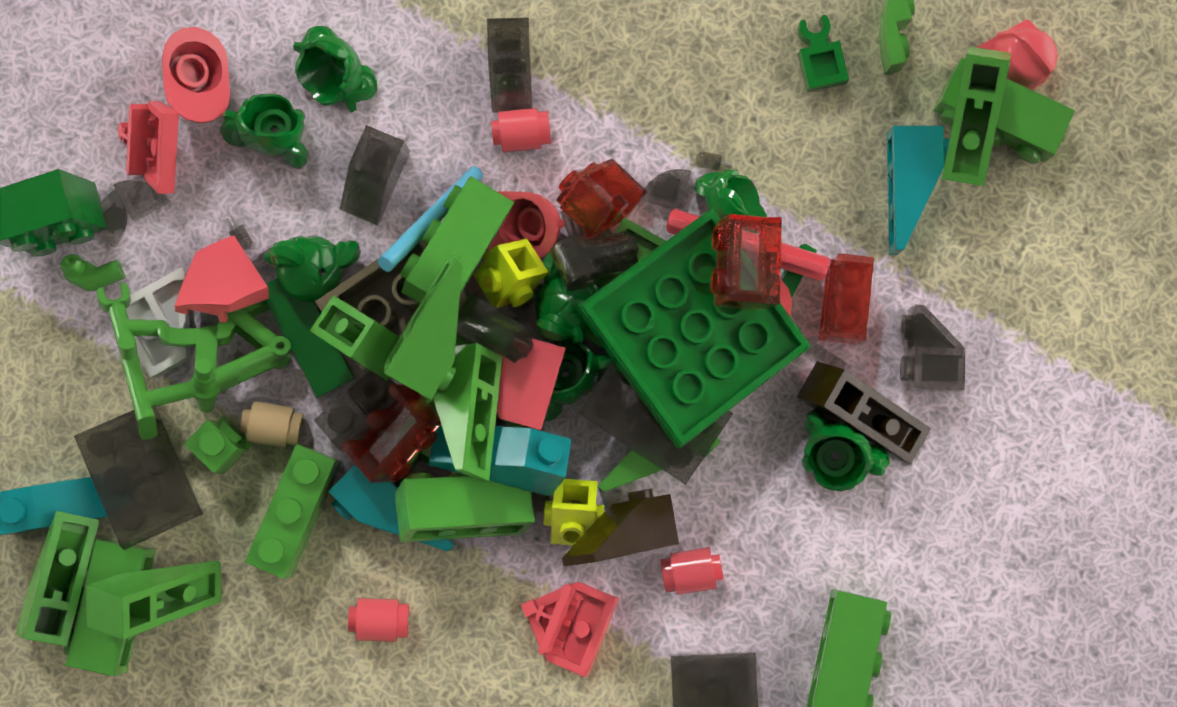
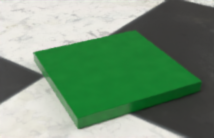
M713 208L575 307L676 448L683 447L812 347Z

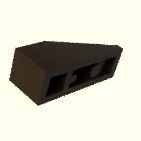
M816 361L797 395V398L821 412L824 416L838 424L849 426L853 431L864 435L868 441L909 464L913 462L931 429L845 369Z
M652 489L627 493L629 501L611 504L562 557L563 567L594 563L679 544L671 494L654 497Z

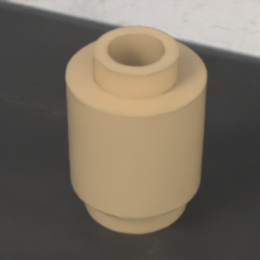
M254 401L251 408H244L240 432L246 433L247 442L287 449L289 445L296 446V444L300 443L301 432L299 430L303 428L304 413L295 412L294 407Z

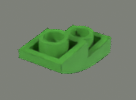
M884 0L879 29V46L884 75L899 72L907 62L906 58L910 55L907 37L904 33L899 34V30L905 29L911 21L912 15L915 13L914 0Z

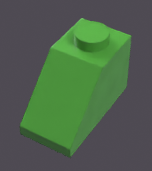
M333 295L310 331L387 381L390 376L384 374V362L400 337Z

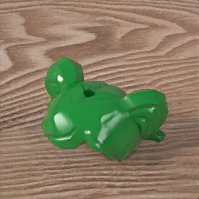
M314 26L308 29L301 42H294L293 49L300 54L295 66L297 79L303 88L311 92L313 98L321 105L329 106L344 101L347 109L352 113L357 110V102L368 100L376 93L377 78L374 71L368 66L361 65L354 49L346 41L337 37L329 27Z
M253 95L242 103L238 112L228 110L222 114L225 121L220 127V132L228 144L237 147L245 145L266 156H282L284 162L290 163L293 168L299 170L307 164L306 158L308 153L301 142L305 114L300 109L293 110L289 100L282 95ZM273 128L278 129L275 133L271 132Z
M724 170V173L710 172L698 177L696 180L695 192L700 197L706 199L708 209L713 208L724 224L757 234L768 223L767 214L759 204V195L755 185L747 176L739 175L737 170Z
M298 236L275 243L270 248V251L265 254L264 260L276 266L277 279L281 283L282 289L291 297L303 302H313L339 285L343 269L352 266L359 259L361 250L359 244L353 240L347 242L339 241L334 245L329 240L320 236Z
M553 250L542 261L548 273L543 278L544 282L540 286L535 300L536 325L540 334L550 340L564 341L572 339L573 342L583 341V333L589 332L591 329L575 307L601 288L594 279L581 273L583 264L579 260L573 261L562 250Z
M572 339L564 340L560 346L566 348L545 421L556 419L562 413L563 405L575 403L582 396L592 391L597 382L611 378L617 372L616 363L605 355L595 356L583 342H573ZM569 371V376L563 377L562 373Z
M815 409L807 413V419L804 424L809 438L804 448L802 466L806 472L813 473L817 483L828 490L841 492L851 490L859 485L867 474L883 476L885 469L890 464L887 452L883 448L873 444L870 445L864 435L853 431L845 424L830 423L829 418L823 416L821 412ZM833 453H838L839 458L833 460L831 458V455Z

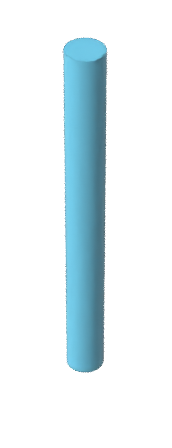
M470 167L378 258V264L384 271L390 272L422 240L434 219L441 221L446 216L449 210L443 207L455 185L463 188L470 176L478 181L482 180L483 173L478 167Z

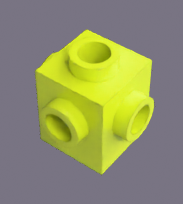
M522 239L497 245L487 251L483 256L484 262L475 271L473 276L493 308L512 304L513 307H518L534 296V288L547 275L548 270L528 239Z
M564 479L554 491L553 501L545 500L543 526H551L550 544L573 546L604 513V505L596 504L598 481Z

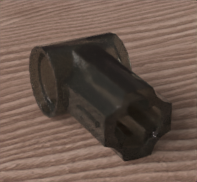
M625 232L585 240L583 235H573L559 241L549 251L567 291L585 288L596 282L600 277L626 271L638 262L637 243L633 236H628Z
M469 294L458 313L456 336L469 344L478 343L514 363L521 358H526L534 345L532 342L534 331L526 325L503 315V312L486 301Z

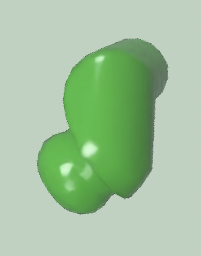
M70 254L65 256L60 263L64 278L86 291H96L98 288L126 278L123 268L117 259L96 267L81 259L79 255Z

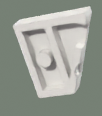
M181 267L131 294L130 305L126 308L128 318L164 320L169 324V327L190 328V312L188 315L175 312L174 307L187 270ZM134 336L138 357L149 378L155 379L191 359L190 347L164 346L158 340V336Z

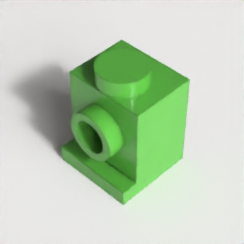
M223 415L218 421L207 419L184 445L213 473L225 474L246 453L253 443L247 442L246 436Z

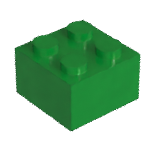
M56 169L0 188V245L11 248L13 252L25 251L31 253L33 257L45 256L56 252V245L66 242L70 244L89 242L95 238L94 233L108 229L96 184L85 178Z

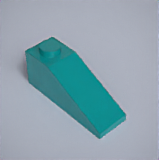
M893 126L887 133L889 255H898L905 249L944 168L949 138H944L943 126Z
M438 423L435 427L428 465L461 473L455 470L442 425ZM495 426L489 481L551 497L566 478L571 439L533 428Z
M364 455L328 491L335 498L331 505L347 521L354 517L358 522L399 535L394 494L399 485L370 456ZM452 539L417 541L447 552L457 545Z
M129 471L1 491L0 535H14L50 528L55 511L93 519L134 513L135 506Z

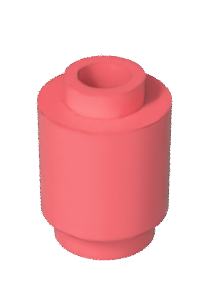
M537 108L498 112L499 120L491 121L493 145H501L503 153L542 149L541 145L551 144L548 111L538 112Z
M710 547L670 553V558L661 559L666 593L676 591L677 595L713 590L717 589L716 580L724 579L720 554L711 555Z
M358 598L357 606H349L348 632H356V641L397 642V638H408L409 604H400L399 599Z

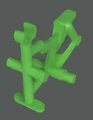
M120 283L121 297L116 300L106 298L103 287L97 290L100 308L110 314L140 438L143 440L151 439L158 435L156 418L152 407L195 398L199 410L209 413L214 409L216 397L220 392L271 369H284L290 363V341L284 336L275 335L254 318L270 310L266 300L231 313L227 312L228 320L226 323L219 322L218 319L217 325L182 329L169 327V324L164 320L129 319L126 308L130 305L131 297L126 283ZM235 333L258 349L217 367V347L229 345ZM134 336H158V340L164 346H195V369L191 380L147 391Z

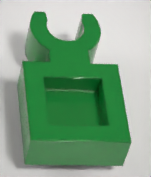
M822 15L819 19V26L821 28L819 33L810 32L805 19L800 20L798 25V36L802 42L808 45V48L800 49L798 52L807 93L844 85L849 81L840 40L828 43L827 36L830 32L831 24L826 15Z

